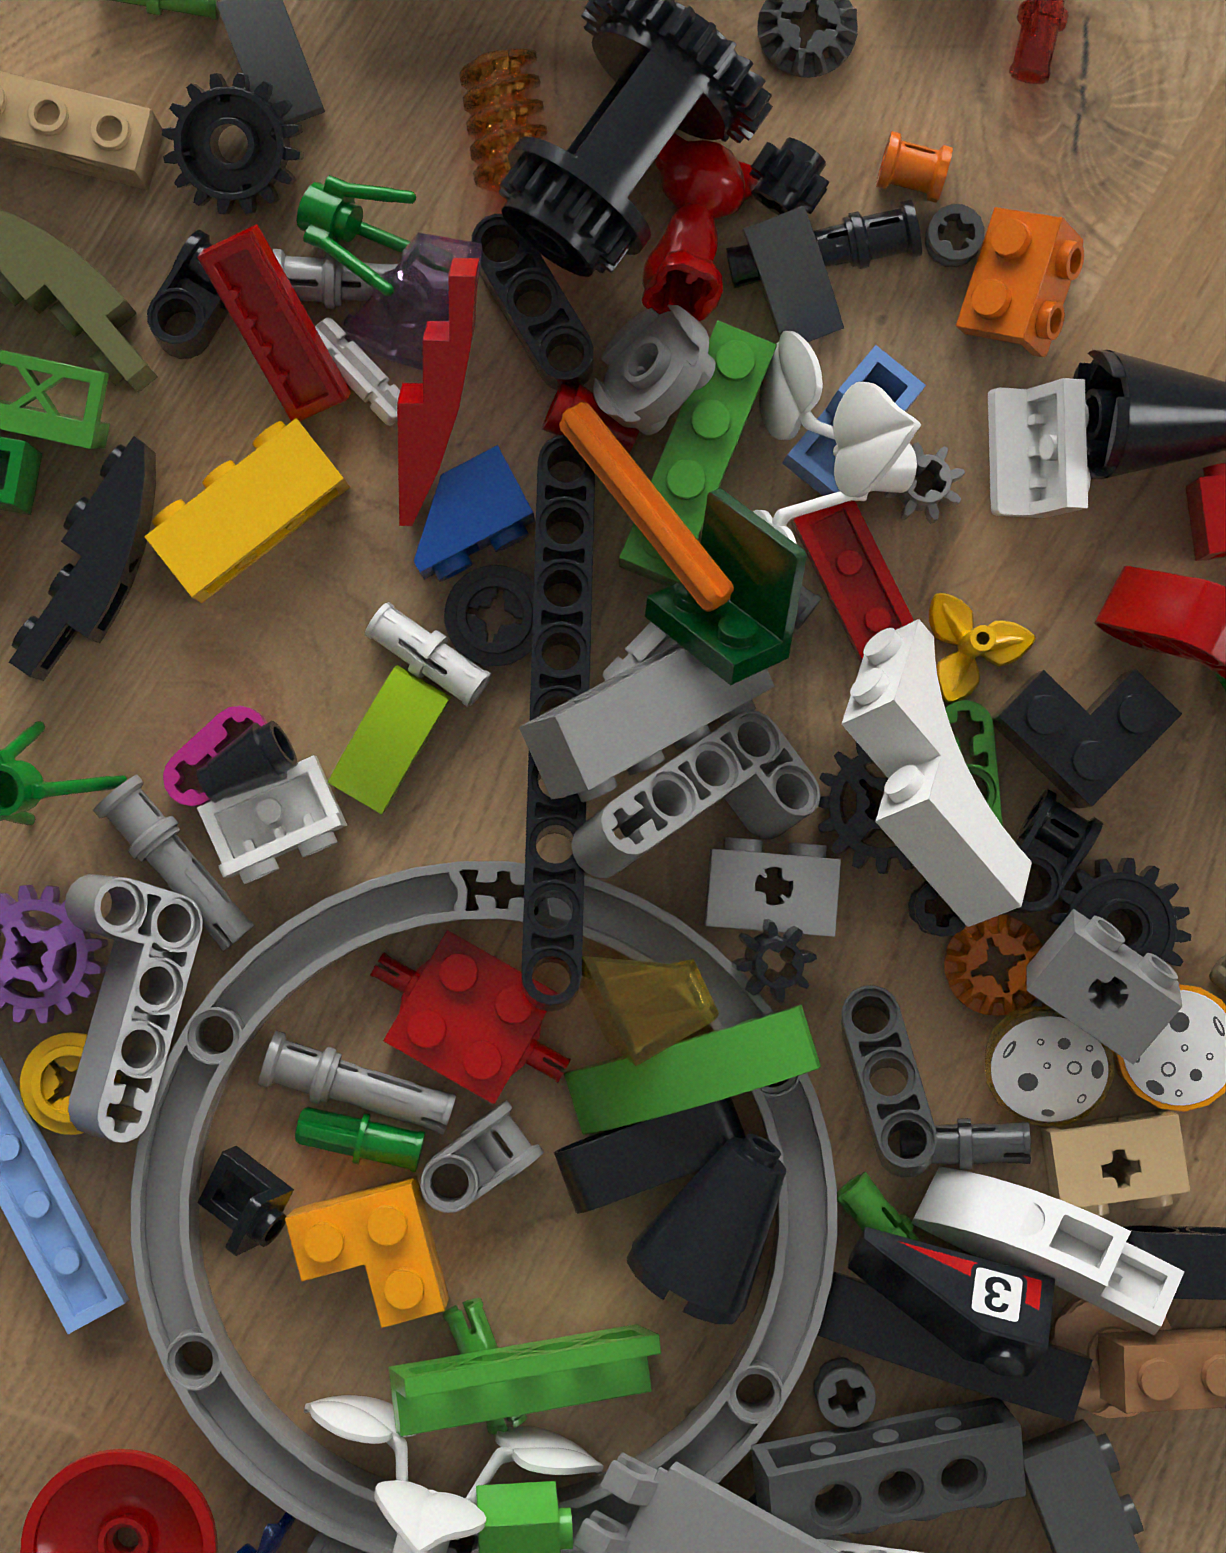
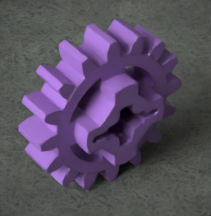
M33 885L19 886L18 902L9 894L0 893V936L3 933L6 938L2 959H0V1011L7 1008L10 1004L13 1005L14 1022L21 1023L27 1021L32 1009H35L40 1024L51 1022L54 1019V1005H57L59 1010L65 1015L78 1011L73 995L78 994L86 998L93 997L97 991L87 978L89 974H100L106 971V965L93 959L94 951L108 946L107 939L92 938L89 932L73 925L67 916L65 901L62 904L59 903L60 890L57 886H46L40 899H38ZM33 910L43 911L54 915L63 923L52 928L42 927L35 917H30L28 912ZM30 942L32 944L42 942L46 944L48 951L40 957L42 964L29 965L25 956L29 955L32 951ZM76 946L77 959L74 971L70 976L66 970V964L70 949ZM19 980L33 982L38 992L42 991L45 996L35 997L23 994L10 986V984Z

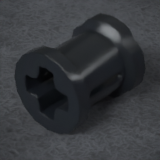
M927 880L911 893L908 902L909 916L917 923L922 932L940 937L953 936L966 927L965 923L955 912L953 915H943L941 925H936V916L934 914L925 912L926 900H934L938 897L937 891Z

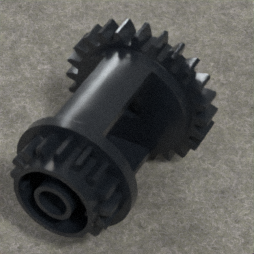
M589 0L584 7L585 11L581 15L587 21L584 29L594 36L591 42L594 53L602 67L616 83L567 150L545 140L525 136L516 142L508 154L511 170L499 185L501 187L499 194L507 200L501 209L505 221L534 250L557 266L575 275L590 277L595 270L599 273H604L605 270L612 273L625 254H639L650 240L651 231L647 221L627 197L676 129L704 140L721 139L726 142L730 137L735 142L741 143L744 138L749 141L773 107L768 103L772 94L762 88L766 82L765 79L750 71L754 63L750 59L739 56L734 49L737 44L726 39L716 29L714 23L708 22L695 13L694 9L689 5L685 7L674 0Z

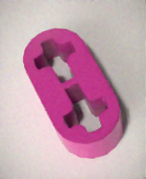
M240 705L228 707L217 714L179 749L165 765L163 781L164 788L169 796L179 804L193 807L211 802L205 792L201 793L195 789H189L185 792L181 790L180 785L184 782L185 776L180 769L186 763L193 767H199L210 757L213 758L219 753L218 750L232 736L227 728L232 720L243 725L252 720L253 723L263 726L267 723L264 716L254 709Z

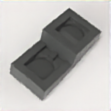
M221 0L216 2L242 73L249 75V91L254 92L256 87L263 81L273 85L269 102L274 104L278 101L289 100L292 104V108L283 117L285 124H295L324 113V107L283 0Z
M805 206L744 228L743 233L764 288L763 294L779 338L783 331H793L801 335L807 342L844 329L829 276Z

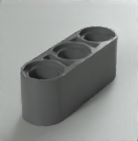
M875 985L862 986L853 990L845 999L841 1018L842 1035L877 1156L882 1166L893 1175L902 1178L915 1177L923 1173L932 1163L937 1145L936 1128L900 1007L895 997L885 988ZM864 1007H874L880 1009L886 1015L888 1025L878 1033L867 1034L855 1027L852 1018L858 1010ZM888 1067L896 1069L903 1074L907 1085L902 1092L894 1096L879 1094L870 1083V1078L875 1071ZM900 1129H910L916 1131L922 1137L925 1143V1150L913 1159H904L891 1151L888 1139L894 1132Z

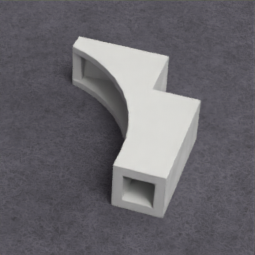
M920 619L897 630L887 628L880 631L868 641L864 648V657L856 681L851 687V696L842 721L843 727L888 778L884 786V794L875 822L967 927L1021 907L1032 862L1003 828L990 809L964 761L949 723L941 695L935 661L934 636Z

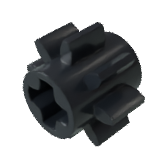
M787 138L780 150L770 142H766L751 165L752 170L749 175L758 180V183L752 190V194L763 206L777 215L801 206H805L806 212L812 214L830 183L827 179L820 176L826 166V161L813 148L795 138Z
M764 919L762 926L763 934L757 935L754 938L744 933L739 935L741 942L747 946L744 958H738L731 963L732 967L742 972L749 971L753 975L745 987V990L751 995L755 996L760 993L763 987L767 985L770 987L773 999L782 1003L785 999V988L794 984L806 989L809 987L808 981L801 976L804 970V963H811L817 957L813 952L804 949L799 950L796 946L803 934L801 929L792 926L781 937L778 935L776 924L770 919ZM768 949L777 953L780 952L779 956L786 962L780 972L771 968L768 969L767 963L762 959Z

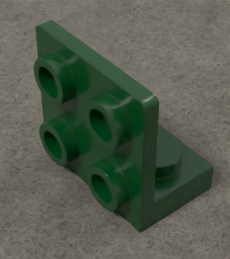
M719 488L709 492L707 495L700 544L732 582L734 591L730 599L717 609L707 612L700 607L680 581L648 595L644 617L731 686L789 658L807 554L804 549L726 491Z

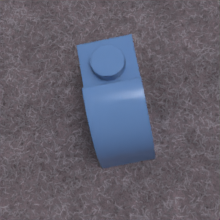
M875 345L837 390L827 408L817 420L833 426L839 402L849 387L856 382L876 384L905 412L908 411L926 385ZM808 430L787 454L782 464L822 496L840 491L834 476L836 457L833 454V448L837 445L835 440Z

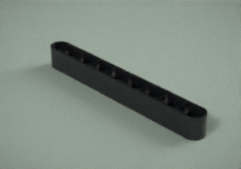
M558 435L548 440L540 450L538 457L530 721L544 714L547 710L555 708L588 691L590 688L595 473L565 435ZM569 461L578 465L583 474L574 481L562 482L554 478L549 470L558 462ZM558 522H568L578 527L582 535L573 543L560 544L552 540L547 531ZM566 583L576 588L580 598L571 606L560 607L549 602L545 592L554 584ZM565 645L575 651L578 661L569 669L557 670L548 666L542 656L552 646ZM529 751L521 983L523 993L529 1003L538 1009L551 1012L561 1010L571 1004L577 996L582 977L585 871L577 864L573 854L562 863H549L540 857L536 846L541 838L554 833L565 836L572 843L574 833L586 822V802H581L578 793L558 799H551V797L544 794L538 784L541 775ZM554 897L567 903L572 913V918L568 924L558 929L545 928L539 924L535 918L534 910L544 899ZM549 962L560 964L569 974V986L558 995L550 996L541 993L536 989L532 981V975L537 967Z

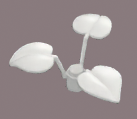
M783 331L780 335V340L776 343L777 347L760 388V412L763 423L771 436L778 440L793 439L797 435L801 424L809 431L834 439L837 444L833 448V454L836 457L834 476L836 485L840 490L839 492L779 509L773 518L766 510L753 511L796 543L792 531L786 527L787 523L795 517L851 500L866 501L870 491L906 492L914 481L917 468L916 454L910 441L921 427V423L898 407L882 388L870 382H856L849 387L839 402L833 426L820 422L811 412L818 403L823 388L819 361L812 347L801 335L793 331Z
M341 1395L306 1403L304 1407V1413L310 1412L311 1417L317 1423L337 1436L369 1444L386 1442L394 1450L396 1480L378 1483L374 1492V1499L378 1507L397 1532L392 1553H447L450 1540H459L482 1531L485 1527L486 1516L476 1506V1486L489 1485L499 1467L505 1463L515 1461L520 1467L528 1471L550 1475H572L592 1472L600 1475L604 1468V1465L596 1461L583 1448L559 1434L530 1426L507 1427L508 1431L506 1432L497 1431L495 1442L501 1447L495 1450L466 1498L451 1493L428 1490L421 1485L408 1482V1447L404 1437L415 1436L416 1434L401 1437L396 1433L393 1404L367 1396Z

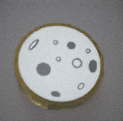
M1042 1002V1006H1033L1028 1009L1024 1006L1010 1012L993 1029L985 1049L986 1083L997 1104L1014 1118L1040 1127L1065 1126L1089 1116L1106 1099L1114 1080L1113 1050L1044 1002Z

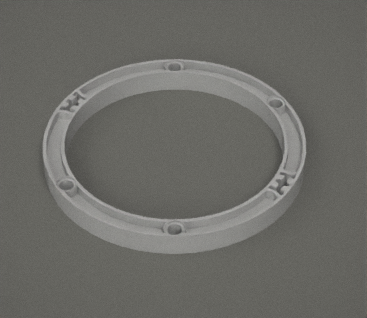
M458 861L410 868L374 878L325 898L286 921L251 948L217 982L189 1019L166 1059L150 1120L145 1130L140 1134L136 1149L131 1187V1247L136 1285L149 1334L167 1377L189 1415L211 1444L250 1485L293 1517L328 1537L367 1553L393 1552L397 1532L385 1518L374 1499L377 1484L390 1480L360 1469L327 1450L297 1427L270 1400L247 1370L232 1344L214 1303L204 1266L199 1229V1204L197 1203L199 1200L204 1151L215 1111L235 1067L248 1045L267 1020L296 990L323 969L356 949L397 932L427 924L463 919H504L523 922L524 897L511 898L509 907L504 909L498 907V897L478 894L475 895L479 909L470 910L471 889L464 871L478 870L476 882L484 883L498 882L500 873L507 871L511 872L510 879L512 883L524 885L525 863L509 861ZM584 875V937L611 947L648 968L676 989L707 1020L714 1031L773 1013V1010L759 993L753 996L745 990L748 978L741 971L733 968L732 963L713 944L677 917L636 894ZM554 897L541 901L538 904V914H534L539 924L557 929L568 924L572 918L571 909L567 903ZM212 1016H219L225 1019L233 1029V1041L226 1051L212 1049L205 1041L204 1026ZM808 1073L751 1091L761 1115L767 1140L780 1150L781 1156L779 1160L786 1168V1175L775 1209V1230L767 1278L761 1300L743 1342L730 1365L708 1395L679 1425L651 1447L633 1457L656 1470L662 1467L669 1471V1468L677 1461L718 1484L751 1450V1445H755L781 1411L805 1367L821 1327L832 1283L838 1236L837 1185L830 1139L820 1103ZM191 1341L205 1344L212 1352V1368L197 1370L189 1366L183 1354L184 1344ZM751 1374H760L767 1377L772 1382L769 1394L759 1402L742 1400L737 1395L736 1389L744 1377ZM606 1472L585 1481L556 1489L558 1508L571 1507L573 1542L583 1521L586 1518L589 1519L595 1510L630 1528L641 1505L627 1503L602 1488L600 1485ZM478 1533L474 1534L473 1545L461 1544V1538L459 1540H450L447 1553H479ZM574 1545L573 1549L560 1550V1553H585Z

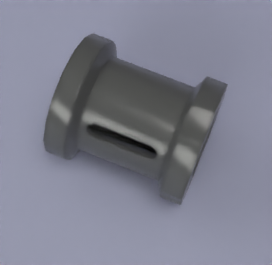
M840 1357L831 1359L820 1367L818 1376L814 1380L813 1388L815 1398L824 1417L835 1426L844 1428L856 1427L867 1421L874 1411L876 1394L875 1388L863 1366L851 1362L847 1358ZM847 1379L851 1388H854L852 1390L854 1401L842 1405L840 1399L834 1396L837 1394L835 1383L839 1380Z

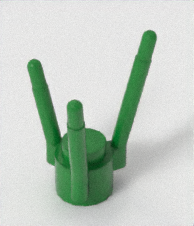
M329 175L324 184L320 182L311 184L300 201L296 221L297 227L305 232L303 241L324 250L384 296H392L394 287L379 276L377 272L338 244V242L341 240L350 242L356 235H359L435 267H451V259L363 222V209L355 204L354 199L413 204L416 201V194L412 191L348 183Z
M37 721L24 730L4 749H0V821L5 820L17 824L32 825L35 823V816L27 811L34 808L41 799L111 790L120 786L127 778L119 775L44 782L40 772L31 763L15 760V757L44 732L45 724Z

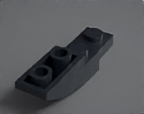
M133 436L126 447L120 444L114 448L101 467L100 476L104 480L90 499L82 497L73 506L65 519L63 527L68 532L61 542L81 555V558L75 566L68 563L60 570L48 590V594L53 597L39 619L36 616H31L21 626L12 642V647L16 649V652L9 663L29 677L44 681L77 632L88 639L101 643L119 614L132 587L147 543V539L144 536L150 530L156 489V453L135 436Z

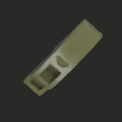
M0 210V290L9 301L16 306L22 300H25L40 314L58 299L59 301L50 307V310L74 338L85 331L99 349L90 357L103 372L109 373V380L115 386L123 379H126L139 393L158 376L118 330L137 314L121 294L101 273L74 250L35 225L16 215Z

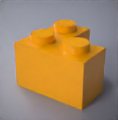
M417 1175L294 1208L285 1217L301 1282L365 1265L381 1328L445 1311L450 1298Z

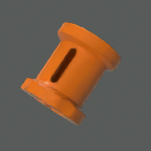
M891 131L881 161L876 187L886 189L889 184L926 193L927 201L937 203L946 180L953 147L943 145L939 150L902 141L901 133Z

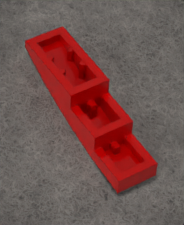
M479 258L452 259L448 275L449 321H427L422 340L423 383H402L397 402L399 526H413L438 474L459 411L475 329Z

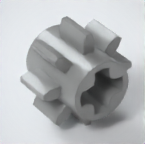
M917 442L912 445L917 460L915 477H919L924 470L930 471L935 476L932 480V486L936 490L931 489L924 497L918 495L913 491L917 484L914 478L911 487L906 492H884V495L888 498L899 496L905 505L901 513L903 520L907 519L914 510L925 511L926 519L932 524L938 519L939 510L937 504L940 501L951 507H956L961 501L959 495L949 489L953 482L958 481L965 474V471L960 468L950 470L948 464L944 461L948 452L947 447L943 446L935 455H924L922 446Z

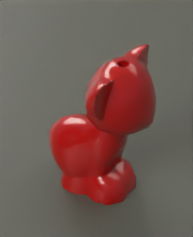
M673 134L654 161L656 167L661 172L663 192L678 210L669 220L666 232L658 245L648 255L642 275L644 287L642 303L647 309L652 308L659 315L671 311L667 305H678L700 322L707 318L718 306L723 292L722 275L713 264L718 247V234L714 220L737 212L743 202L753 195L752 190L758 183V180L749 175L752 170L751 165L738 161L733 152L722 144L708 140L686 141Z

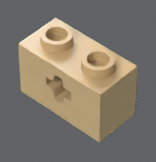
M1159 1109L1040 1127L1051 1197L1065 1201L1095 1215L1103 1216L1110 1213L1108 1204L1133 1200L1134 1208L1136 1209L1160 1208L1173 1204L1172 1194L1190 1192L1179 1114L1168 1109ZM1113 1151L1128 1159L1129 1162L1128 1166L1118 1168V1179L1116 1180L1102 1171L1101 1165L1112 1162Z

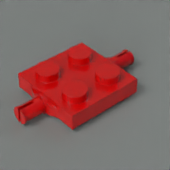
M449 930L445 932L432 957L416 971L386 955L387 953H382L378 963L398 973L399 976L395 977L376 965L370 976L403 993L399 1014L383 1040L385 1043L492 1104L496 1103L509 1078L521 1069L525 1063L554 1079L555 1082L558 1083L564 1073L544 1062L543 1058L552 1061L564 1069L568 1067L571 1058L561 1055L538 1041L542 1020L547 1011L536 1008L527 1000L523 993L521 971ZM532 978L534 986L541 993L550 996L558 994L556 991Z

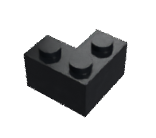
M1137 669L1121 674L1087 710L1068 694L1045 670H1042L1032 675L992 716L994 727L1080 809L1092 807L1182 713Z

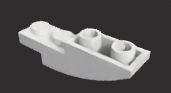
M939 1166L912 1221L913 1225L978 1258L1055 1278L1056 1286L1152 1335H1155L1161 1328L1184 1274V1271L1127 1243L1126 1241L1131 1231L1098 1215L1038 1191L963 1170Z

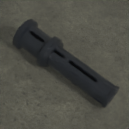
M912 200L901 201L899 209L863 217L859 211L848 213V217L842 218L843 224L813 231L825 267L850 262L852 267L858 266L859 269L869 267L871 260L905 252H908L911 257L922 255L921 234ZM748 245L726 248L734 289L761 281Z

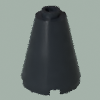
M1111 350L1090 351L1088 354L1093 358L1092 362L1079 363L1075 370L1073 379L1085 380V400L1089 410V421L1086 428L1087 466L1091 479H1106L1226 451L1225 381Z
M747 1134L745 1139L738 1137L730 1138L633 1241L632 1249L627 1256V1264L635 1277L662 1300L665 1299L669 1290L687 1300L688 1303L682 1312L694 1318L714 1324H733L736 1322L741 1312L746 1309L786 1175V1168L779 1160L781 1156L780 1150L768 1140L754 1134Z

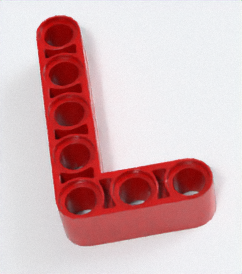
M1124 566L1094 624L1103 632L1131 646L1198 661L1226 679V587L1205 579Z

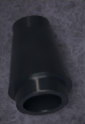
M270 721L263 726L253 723L210 759L206 765L197 769L196 773L205 794L212 802L217 803L224 798H230L287 779V771L296 767L298 762L295 751L284 731L277 723Z

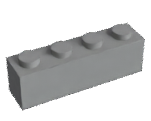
M677 643L521 725L519 729L551 799L578 793L581 802H586L615 789L618 785L614 776L627 769L629 775H634L663 762L665 757L662 749L674 744L676 749H680L702 740L711 734L707 725L710 722L719 718L720 723L724 724L742 712L754 711L756 707L752 699L775 686L767 669L730 686Z

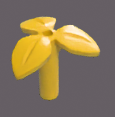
M936 593L931 600L929 624L934 637L942 642L957 645L958 651L938 661L936 667L941 695L946 702L954 703L964 700L977 688L980 682V673L976 657L982 656L998 667L1005 666L1024 656L1035 642V635L1015 622L993 621L988 626L980 625L973 629V611L963 600L953 595Z

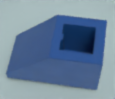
M498 445L440 475L414 558V563L424 580L436 574L439 582L445 581L473 565L469 557L470 555L491 544L495 552L505 550L529 535L526 526L535 522L534 513Z

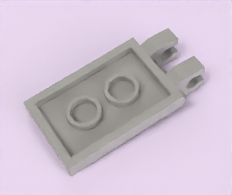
M624 1452L619 1455L617 1461L613 1460L600 1486L627 1503L641 1505L631 1527L629 1528L595 1510L589 1519L586 1518L583 1521L573 1542L574 1546L585 1553H840L677 1461L669 1468V1471L662 1467L656 1470Z

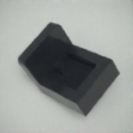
M234 1146L222 1151L197 1203L233 1230L225 1248L233 1255L238 1256L258 1245L262 1247L269 1245L279 1235L286 1223V1215L283 1211L294 1189L238 1146Z

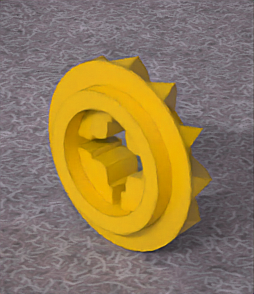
M67 1032L51 1036L39 1043L31 1051L22 1067L20 1093L24 1106L38 1124L52 1132L64 1135L83 1133L77 1130L70 1120L68 1113L70 1095L59 1098L56 1102L52 1098L59 1093L58 1089L64 1082L59 1074L61 1070L56 1066L55 1062L70 1072L78 1070L88 1034ZM116 1074L114 1082L120 1083L122 1075ZM110 1103L107 1108L106 1116H109L111 1112L112 1103Z

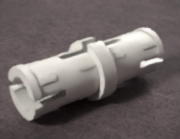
M390 602L383 604L366 628L365 636L369 639H374L408 663V672L418 679L424 676L428 677L461 700L462 704L466 707L471 706L479 698L490 681L492 674L487 670L484 671L448 646L447 636L438 630L432 633L428 632L395 609L394 605Z

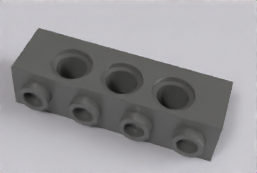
M995 1397L866 1422L856 1427H841L751 1445L757 1506L815 1539L846 1533L867 1534L874 1532L884 1525L908 1520L930 1521L938 1518L942 1513L971 1507L992 1508L1000 1505L1005 1500L1026 1496L1021 1425L1004 1402ZM958 1459L951 1467L944 1469L950 1462ZM896 1472L892 1478L881 1482L888 1474ZM835 1484L828 1492L819 1494L825 1487Z

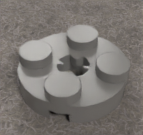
M667 305L671 311L660 315L650 308L628 321L610 341L601 358L602 361L609 365L604 377V383L595 377L594 397L600 409L620 425L627 428H637L644 435H652L661 430L669 416L687 400L693 390H698L705 386L715 371V360L708 354L709 337L705 327L678 305Z

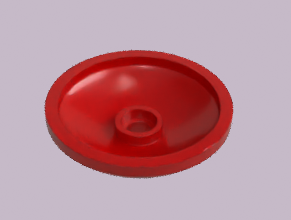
M111 1449L95 1452L75 1460L48 1481L35 1498L27 1514L22 1531L20 1553H218V1539L211 1509L198 1486L187 1474L174 1464L154 1454L133 1449ZM125 1527L134 1530L138 1536V1545L133 1547L123 1545L118 1539V1530Z

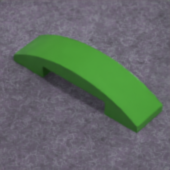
M801 1004L627 1057L625 1055L568 1071L564 1073L582 1134L584 1135L654 1119L729 1098L817 1070L821 1067Z

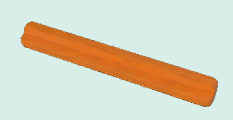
M580 402L574 407L568 408L562 414V420L559 423L560 430L700 607L707 612H711L724 605L734 591L732 582L593 408L585 402Z

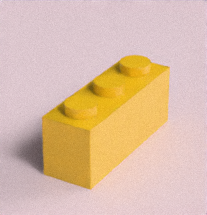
M297 418L287 426L283 421H278L269 426L253 441L252 445L255 447V451L237 465L233 460L219 465L203 480L202 484L205 486V490L187 504L182 499L171 503L152 520L156 528L144 537L190 596L198 602H205L350 488L343 476Z

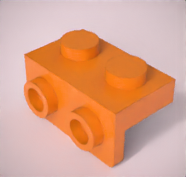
M994 207L956 327L966 335L1020 344L1031 355L1045 358L1052 340H1055L1062 330L1065 318L1063 305L1071 281L1079 276L1083 266V239L1063 217Z

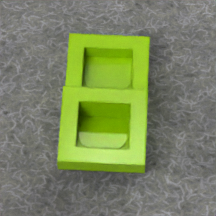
M396 665L359 724L327 783L382 815L390 806L416 756L424 749L452 697Z

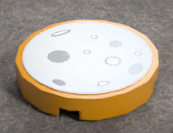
M1179 984L1182 1008L1134 1065L1113 1050L1112 1053L1119 1076L1134 1095L1157 1108L1185 1112L1208 1106L1226 1092V1004L1222 999L1201 987Z

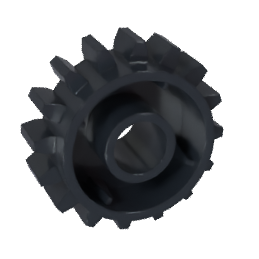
M237 72L232 87L227 86L222 74H210L209 84L211 90L204 91L197 84L191 83L186 88L192 101L187 106L176 103L171 104L169 109L179 119L175 128L162 129V136L169 140H174V151L163 156L164 163L179 165L182 173L174 182L177 188H184L190 185L197 188L193 202L196 205L204 206L214 197L217 198L218 214L226 215L231 213L234 201L239 200L245 214L255 213L257 208L256 196L261 195L268 203L275 204L280 199L273 185L277 181L289 185L295 183L296 178L286 169L288 160L304 159V152L290 147L289 138L302 133V125L285 124L283 117L292 108V104L289 100L278 101L274 104L269 102L273 90V85L263 81L252 92L249 91L250 81L248 74ZM232 125L239 127L245 133L248 142L245 155L235 163L227 161L222 156L218 145L221 133Z
M1121 858L1117 872H1113L1112 866L1107 859L1095 860V875L1092 877L1082 869H1076L1072 874L1076 887L1072 891L1063 889L1059 895L1058 900L1063 903L1060 913H1049L1046 917L1047 921L1059 927L1073 909L1089 920L1093 916H1099L1106 920L1111 912L1120 909L1128 915L1131 921V933L1124 942L1125 945L1142 957L1146 953H1152L1167 964L1180 967L1184 961L1177 953L1172 951L1175 942L1191 941V934L1178 930L1176 920L1183 919L1190 914L1189 907L1172 906L1169 901L1179 890L1177 884L1167 883L1158 887L1155 882L1158 879L1160 869L1156 866H1147L1139 875H1136L1134 858ZM1114 976L1111 981L1118 984L1119 978Z

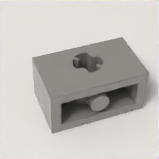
M725 837L724 850L710 849L704 918L705 926L763 931L764 919H770L776 924L778 932L785 933L790 927L796 926L803 931V934L835 937L841 859L826 858V845L789 843L788 855L762 853L763 840ZM770 867L778 869L779 879L789 881L787 896L778 894L777 897L780 902L772 905L766 904L767 898L765 893L755 891V882L758 875L761 878H767L764 870Z
M1073 909L1026 966L1027 991L1134 1065L1182 1008L1180 987L1177 981L1178 975L1170 965L1158 956L1146 953L1142 957L1125 945L1124 936L1105 919L1093 916L1089 920ZM1114 976L1119 978L1118 984L1111 981ZM1099 979L1103 984L1098 986L1095 980Z

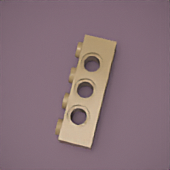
M0 71L1 154L149 190L163 137V128L151 109Z

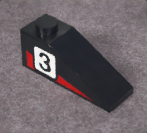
M865 1227L849 1256L848 1269L964 1360L985 1365L989 1371L1002 1376H1029L1048 1350L1055 1278Z

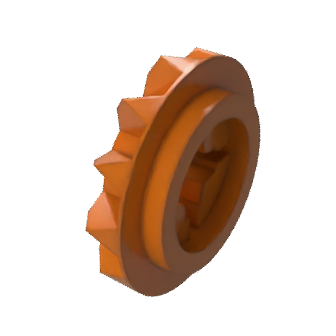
M1001 914L973 926H966L962 931L952 936L947 946L944 959L946 980L956 998L971 1010L984 1015L994 1016L1014 1014L1036 999L1035 996L1027 991L1026 966L1043 945L1030 926L1008 915ZM988 938L991 945L996 947L1000 955H1021L1020 960L1014 961V965L1005 969L1007 979L1004 981L1007 989L1003 991L1001 984L997 983L993 975L978 973L971 976L970 971L978 969L980 964L988 961L986 951L989 949L986 941Z

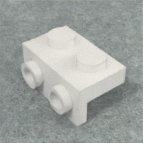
M1062 378L1029 389L999 387L988 392L992 514L995 516L1047 518L1087 509L1091 476L1087 466L1086 428L1089 421V410L1085 400V380Z
M313 755L298 762L296 767L287 771V779L230 798H224L217 803L211 801L197 807L222 863L218 867L223 878H232L240 874L243 883L246 884L278 870L276 857L298 848L302 858L338 842L334 831L348 825L331 787L327 783V778L317 756Z

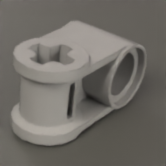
M505 1100L460 1133V1137L436 1153L426 1163L420 1179L421 1192L425 1201L432 1208L444 1213L458 1212L496 1185L500 1186L513 1178L544 1153L539 1144H530L510 1116L513 1107L508 1100ZM493 1131L498 1132L511 1150V1155L506 1153L492 1133ZM444 1164L460 1166L468 1176L469 1184L467 1189L457 1197L447 1198L440 1195L432 1184V1174L438 1167Z

